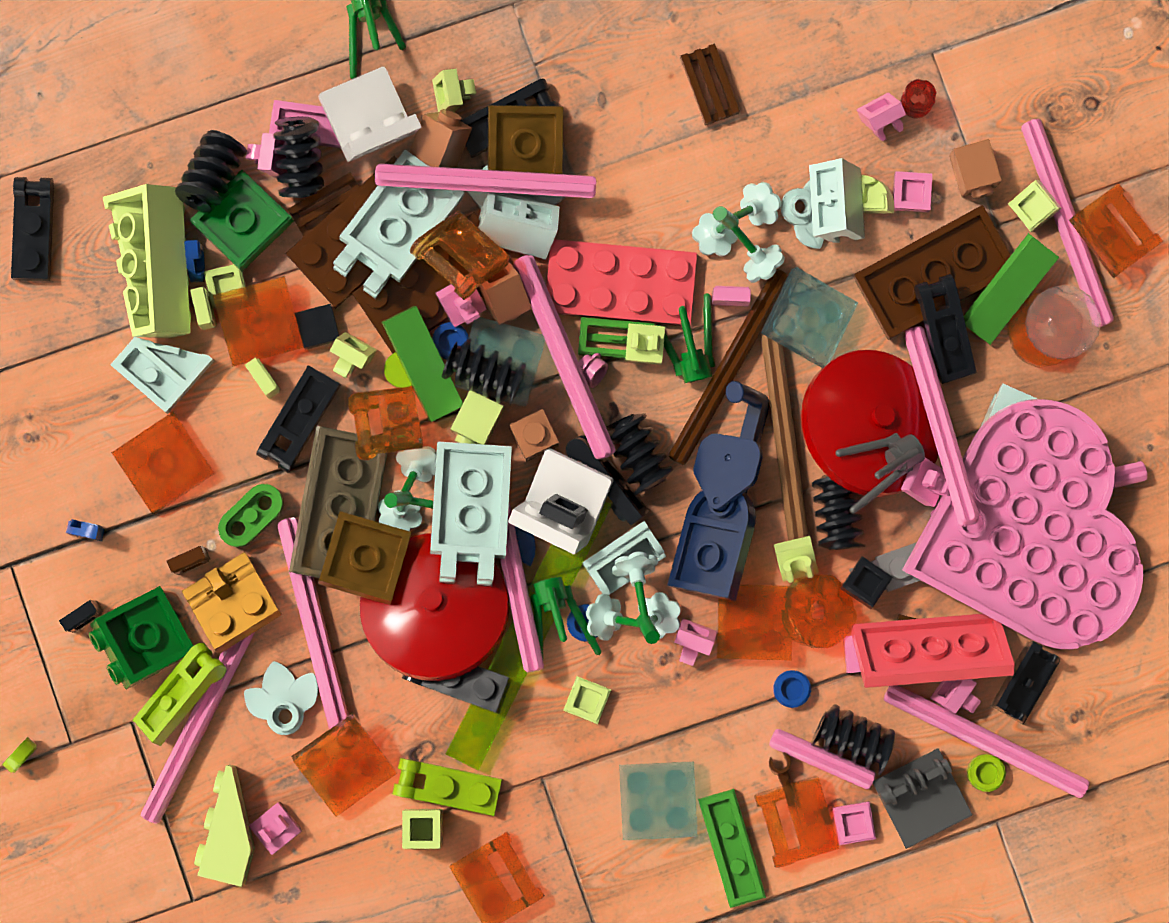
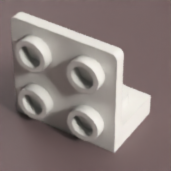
M380 67L321 92L318 96L347 162L409 137L422 128L416 114L407 116L385 67Z
M549 448L544 452L526 500L512 510L508 523L572 554H576L590 540L612 486L613 478ZM554 494L567 498L588 510L584 521L574 529L561 525L539 514L543 502Z

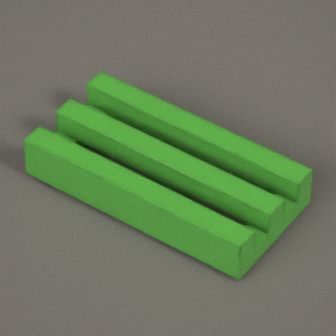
M581 317L578 355L585 356L588 354L592 356L595 353H599L601 357L625 359L626 350L586 347V341L626 345L627 336L587 333L588 327L628 330V323L654 325V323Z

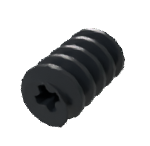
M306 116L288 117L275 121L276 125L283 126V130L273 133V139L283 140L284 144L275 147L274 151L277 154L286 156V158L276 162V167L287 169L286 173L277 176V181L288 183V187L278 190L279 196L303 198L317 194L324 186V179L320 176L323 172V167L318 162L322 157L321 150L317 148L320 144V136L315 133L319 129L318 121Z
M217 130L207 131V134L202 136L199 141L200 146L193 153L194 158L187 165L188 170L181 177L182 183H179L175 189L176 196L183 203L203 213L211 211L209 204L220 205L223 199L217 192L226 193L229 187L223 180H233L235 175L230 168L238 169L241 162L236 156L244 157L247 152L246 148L232 136Z
M468 338L461 346L457 345L456 342L447 359L441 377L448 379L456 372L455 383L457 385H462L469 378L470 391L474 392L483 384L482 395L484 397H489L496 390V402L501 404L510 396L511 406L523 381L526 363L522 362L513 370L512 357L510 356L500 364L498 363L499 351L495 350L486 358L484 357L485 345L481 344L473 352L471 351L472 339Z
M646 413L631 414L606 426L607 431H614L610 436L612 443L620 444L614 456L616 458L627 457L620 466L621 470L634 471L627 479L628 484L640 483V486L633 493L634 496L667 480L666 477L673 471L672 466L660 467L659 465L667 457L666 453H653V450L660 444V441H647L646 439L654 430L653 427H640V424L647 417Z
M827 475L813 481V488L823 490L822 493L813 497V501L825 505V507L815 512V517L826 520L825 523L820 524L816 529L817 532L828 535V537L818 541V546L829 550L865 547V544L854 542L855 538L864 534V530L853 527L854 523L863 519L862 515L850 512V508L859 501L850 498L849 494L853 492L838 485Z
M834 704L823 714L814 733L811 745L814 746L820 738H823L824 751L827 752L836 744L838 745L837 757L841 758L850 750L852 751L851 763L855 764L863 756L865 757V769L869 770L877 762L879 763L878 775H881L894 747L895 731L888 729L881 736V724L874 723L867 730L866 717L859 718L853 724L854 715L850 710L839 718L840 706Z

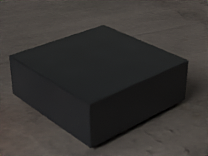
M331 304L295 313L305 350L333 343L339 337Z
M554 494L543 502L539 514L570 529H574L584 521L588 510L567 498Z
M862 556L840 589L871 610L893 577Z
M89 600L60 619L59 622L66 632L75 633L101 616L103 610L97 601Z

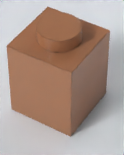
M441 109L440 112L424 114L420 123L422 128L417 131L410 153L431 167L456 168L472 128L461 122V117L450 110Z
M986 139L954 148L949 157L961 197L972 195L973 200L994 194L993 188H996L1002 180L990 140Z
M506 258L473 273L486 309L499 325L506 321L515 320L522 313L532 309L519 273Z
M543 409L509 425L526 462L544 454L549 448L555 449L559 447V441Z

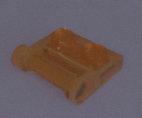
M1120 183L1069 219L1070 223L1113 279L1163 242L1158 233H1152L1123 195L1126 191ZM1112 203L1141 241V245H1136L1107 206Z
M459 210L416 239L410 247V253L418 260L424 259L455 287L454 292L463 300L469 298L477 287L508 266L510 256ZM438 244L461 264L469 274L466 276L462 275L433 247Z
M412 386L358 392L348 398L349 411L354 415L357 434L355 452L359 459L370 460L379 453L423 448L422 433ZM370 409H379L382 435L372 436L368 415Z
M817 775L754 795L757 807L762 808L775 853L772 859L775 868L785 867L800 860L840 849ZM783 799L786 800L799 847L792 849L788 847L776 807V802Z
M507 831L449 865L481 923H502L545 896L540 886L535 887L510 844L513 840ZM496 851L499 853L523 895L515 901L511 898L488 858L489 855Z

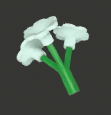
M761 182L758 185L750 183L744 187V198L740 201L741 210L732 214L725 207L719 206L714 209L713 214H703L699 219V225L692 230V238L699 243L700 252L706 256L714 253L718 256H726L731 250V244L739 239L747 248V255L750 257L743 270L751 283H755L760 279L766 280L771 278L775 274L776 268L781 266L785 260V256L781 253L782 250L778 245L760 248L759 245H754L738 226L739 219L747 215L750 222L756 226H760L763 223L773 224L777 221V210L781 207V199L777 194L773 193L772 187L767 182Z
M416 442L408 443L405 449L398 451L396 455V460L401 465V472L407 477L402 490L388 493L378 504V511L381 514L379 523L406 531L416 529L421 525L422 516L419 513L421 507L433 509L432 500L413 497L410 492L415 480L428 482L435 475V449L429 446L422 447Z
M634 552L629 556H621L615 560V566L612 567L613 574L630 579L631 585L636 590L640 615L637 619L623 617L620 613V601L618 599H611L607 594H600L597 596L595 603L590 604L586 611V616L589 620L587 630L590 635L598 636L600 640L608 641L611 639L613 632L619 630L621 625L640 628L646 642L654 644L663 638L666 633H675L679 629L680 621L678 616L681 613V607L678 602L670 601L667 594L663 592H657L651 598H645L643 585L646 581L644 575L655 571V566L658 564L657 556L647 555L645 552Z

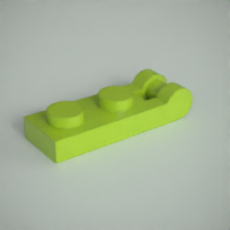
M197 643L187 652L134 717L133 721L152 743L162 746L211 684L218 682L224 677L227 670L226 666L219 659L212 658V651L206 644ZM198 667H201L200 671L195 676L194 672L198 669Z
M400 758L398 769L401 770L398 784L394 783L392 795L491 816L495 815L502 779ZM416 773L426 775L424 789L413 787Z

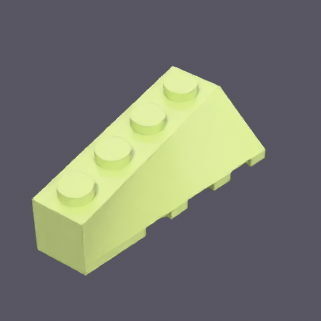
M145 184L103 197L105 209L112 211L114 223L109 225L111 239L118 240L121 257L116 260L118 272L127 281L128 287L123 291L132 337L173 338L191 333V313L188 296L189 277L187 274L184 243L186 241L184 228L185 206L176 196V187Z

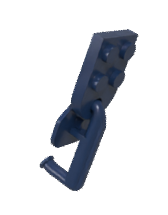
M732 381L726 387L727 399L732 403L742 401L748 404L740 437L711 434L704 438L699 446L693 472L702 490L694 497L688 507L667 585L676 589L736 601L756 524L755 508L750 497L747 495V491L756 483L763 459L760 442L769 411V399L765 394L747 385L741 384L738 381Z

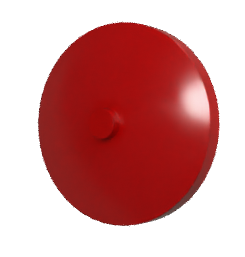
M857 350L835 358L813 377L805 392L802 403V431L811 456L820 469L835 483L849 491L865 496L894 471L880 479L875 478V473L888 464L885 458V451L889 449L888 446L841 457L836 456L835 452L838 449L884 439L894 433H897L900 438L909 434L914 435L924 449L925 458L934 464L936 463L939 455L913 367L906 361L882 351ZM907 474L901 476L877 497L890 496L902 492L901 487Z
M431 533L410 537L391 604L388 605L360 597V618L368 642L380 659L389 667L411 678L438 681L452 679L470 672L493 653L501 641L507 626L509 597L504 578L495 562L492 586L477 585L478 563L456 561L454 584L439 583L441 555L430 554Z

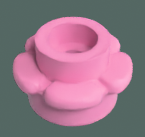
M599 353L593 354L592 357L587 354L579 361L581 370L590 388L597 386L608 370V364L600 359L601 354Z

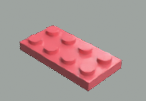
M554 239L550 248L546 287L558 315L682 326L678 309L680 306H684L691 325L697 253Z
M985 614L852 624L851 635L865 688L1014 675L1015 664L1003 625Z

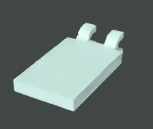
M404 150L394 163V165L428 166L407 150ZM377 186L339 236L340 240L347 246L333 262L335 265L333 269L346 277L357 259L373 270V273L363 284V291L376 299L390 276L400 283L462 200L465 192L459 190Z
M437 441L430 554L441 555L439 583L454 584L456 561L477 562V585L492 586L494 558L505 559L512 446Z

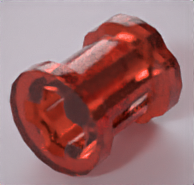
M916 79L911 81L906 86L900 99L906 115L913 119L926 116L935 104L937 92L934 85L927 80ZM923 94L925 96L923 104L920 101L914 104L911 101L913 95L920 96Z

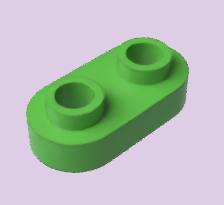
M259 484L249 490L220 519L218 531L221 539L233 547H244L250 544L281 514L284 500L280 491L269 484ZM263 497H270L272 500V505L268 510H261L259 507V501ZM237 522H242L245 526V531L240 536H235L232 532V527Z

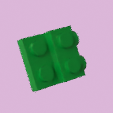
M161 586L96 618L90 625L93 631L89 632L92 645L97 652L105 651L111 662L107 665V671L112 681L116 685L122 683L126 690L154 676L162 669L182 660L193 647Z

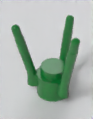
M351 0V4L346 6L349 16L350 78L354 79L357 78V17L360 22H367L374 50L380 49L375 20L380 17V12L399 49L404 50L406 45L388 10L386 0Z
M708 293L704 294L703 297L704 355L702 349L696 350L690 322L684 306H680L678 309L688 352L681 354L682 361H680L666 333L664 336V348L673 363L676 376L682 375L684 384L713 377L711 368L716 367L712 349L711 296Z
M554 577L533 584L536 594L530 597L534 608V620L542 658V606L545 613L552 612L561 642H565L567 636L560 609L566 607L565 600L594 653L600 655L602 651L595 636L588 633V623L573 597L571 586H564L562 577Z

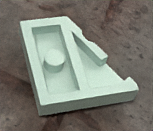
M134 337L110 365L168 414L214 360L209 355L198 354Z

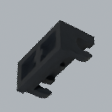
M1034 641L1027 642L1015 662L1014 675L1007 676L990 706L1024 725L1058 666L1060 657L1045 651L1041 645Z

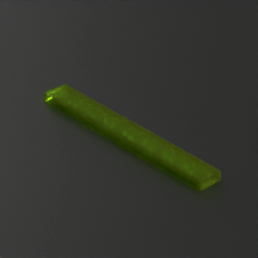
M604 503L588 544L576 554H572L553 544L550 545L528 589L529 597L536 594L533 584L546 579L562 577L564 586H572L582 566V562H584L611 509V504ZM530 597V602H531L532 611H533V616H534V608H533L532 600H531V597ZM542 606L544 642L554 619L552 612L545 613ZM513 620L488 668L490 671L512 679L500 714L470 704L445 753L478 771L528 674L523 668Z

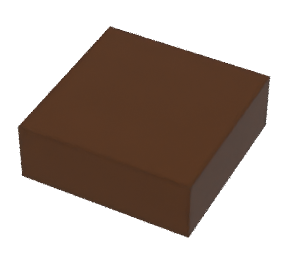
M198 546L166 561L171 573L180 575L209 562L210 557L206 547Z

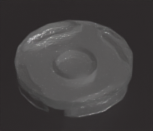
M1060 285L1048 288L1035 297L1027 310L1025 325L1028 338L1038 351L1050 358L1065 360L1078 357L1092 347L1099 336L1101 318L1095 302L1089 294L1078 287Z

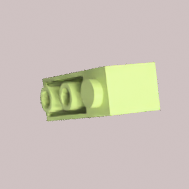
M226 765L225 771H218L213 792L218 793L215 808L209 807L204 829L209 830L206 845L200 844L198 847L194 865L200 867L197 876L242 887L246 885L255 846L251 828L249 827L250 824L237 768L234 765Z

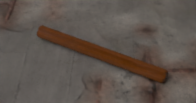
M776 269L775 274L767 280L672 447L669 457L673 461L685 465L724 398L727 385L736 377L790 281V276L782 270Z

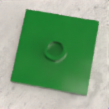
M240 170L233 180L227 183L228 191L226 193L218 192L223 199L220 205L209 204L211 207L210 212L203 213L198 211L190 219V222L243 272L294 220L243 170Z

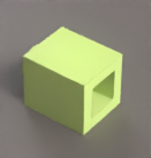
M469 391L450 429L452 433L457 435L454 441L457 443L487 445L504 412V406L475 391Z
M404 809L402 811V849H440L442 847L443 809Z

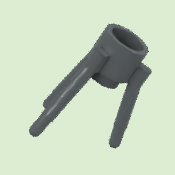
M894 433L884 439L838 449L835 452L836 456L841 457L887 446L889 448L885 451V458L888 464L875 473V478L880 479L886 474L894 472L850 508L851 513H857L901 476L912 471L914 465L925 459L924 449L914 435L909 434L900 438L897 433Z

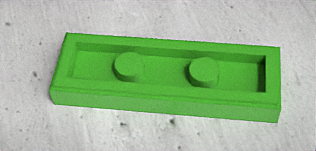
M1028 233L964 315L966 327L991 345L1059 256Z
M417 306L408 308L382 321L383 327L428 420L433 422L462 407L463 402L451 377L448 379L441 377L445 367L444 362Z
M730 789L698 799L729 907L732 908L766 898L735 790Z

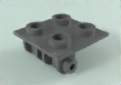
M939 748L873 781V785L906 849L972 816L951 774L952 769L948 761L943 758Z

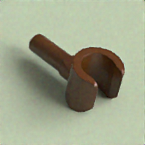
M783 752L787 766L782 770L776 769L773 766L772 757H770L769 769L774 775H778L787 804L793 805L797 801L788 773L791 767V759L788 754Z

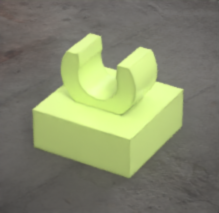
M457 69L442 70L432 79L438 112L441 109L455 112L463 105V101L470 100V95L476 94L474 79L459 81Z
M628 323L625 362L662 365L665 326Z
M344 332L335 339L330 349V352L340 357L333 371L347 378L348 374L351 375L356 366L363 369L372 361L377 349Z
M810 536L774 544L783 582L788 581L791 583L794 582V579L805 576L812 578L814 574L819 573Z

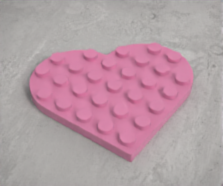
M1031 399L1020 401L995 413L978 430L962 458L978 510V522L973 525L961 526L957 520L950 492H948L947 496L941 497L902 570L1045 646L1058 649H1078L1081 646L1097 641L1101 642L1111 636L1127 621L1138 602L1143 583V564L1140 562L1135 544L1136 541L1129 529L1115 515L1106 510L1113 492L1115 466L1112 463L1111 453L1107 444L1108 441L1104 433L1090 417L1079 409L1053 400Z

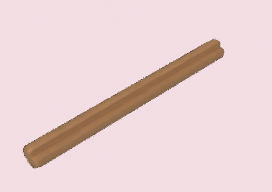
M769 332L762 335L761 342L788 541L808 536L782 337L780 332Z

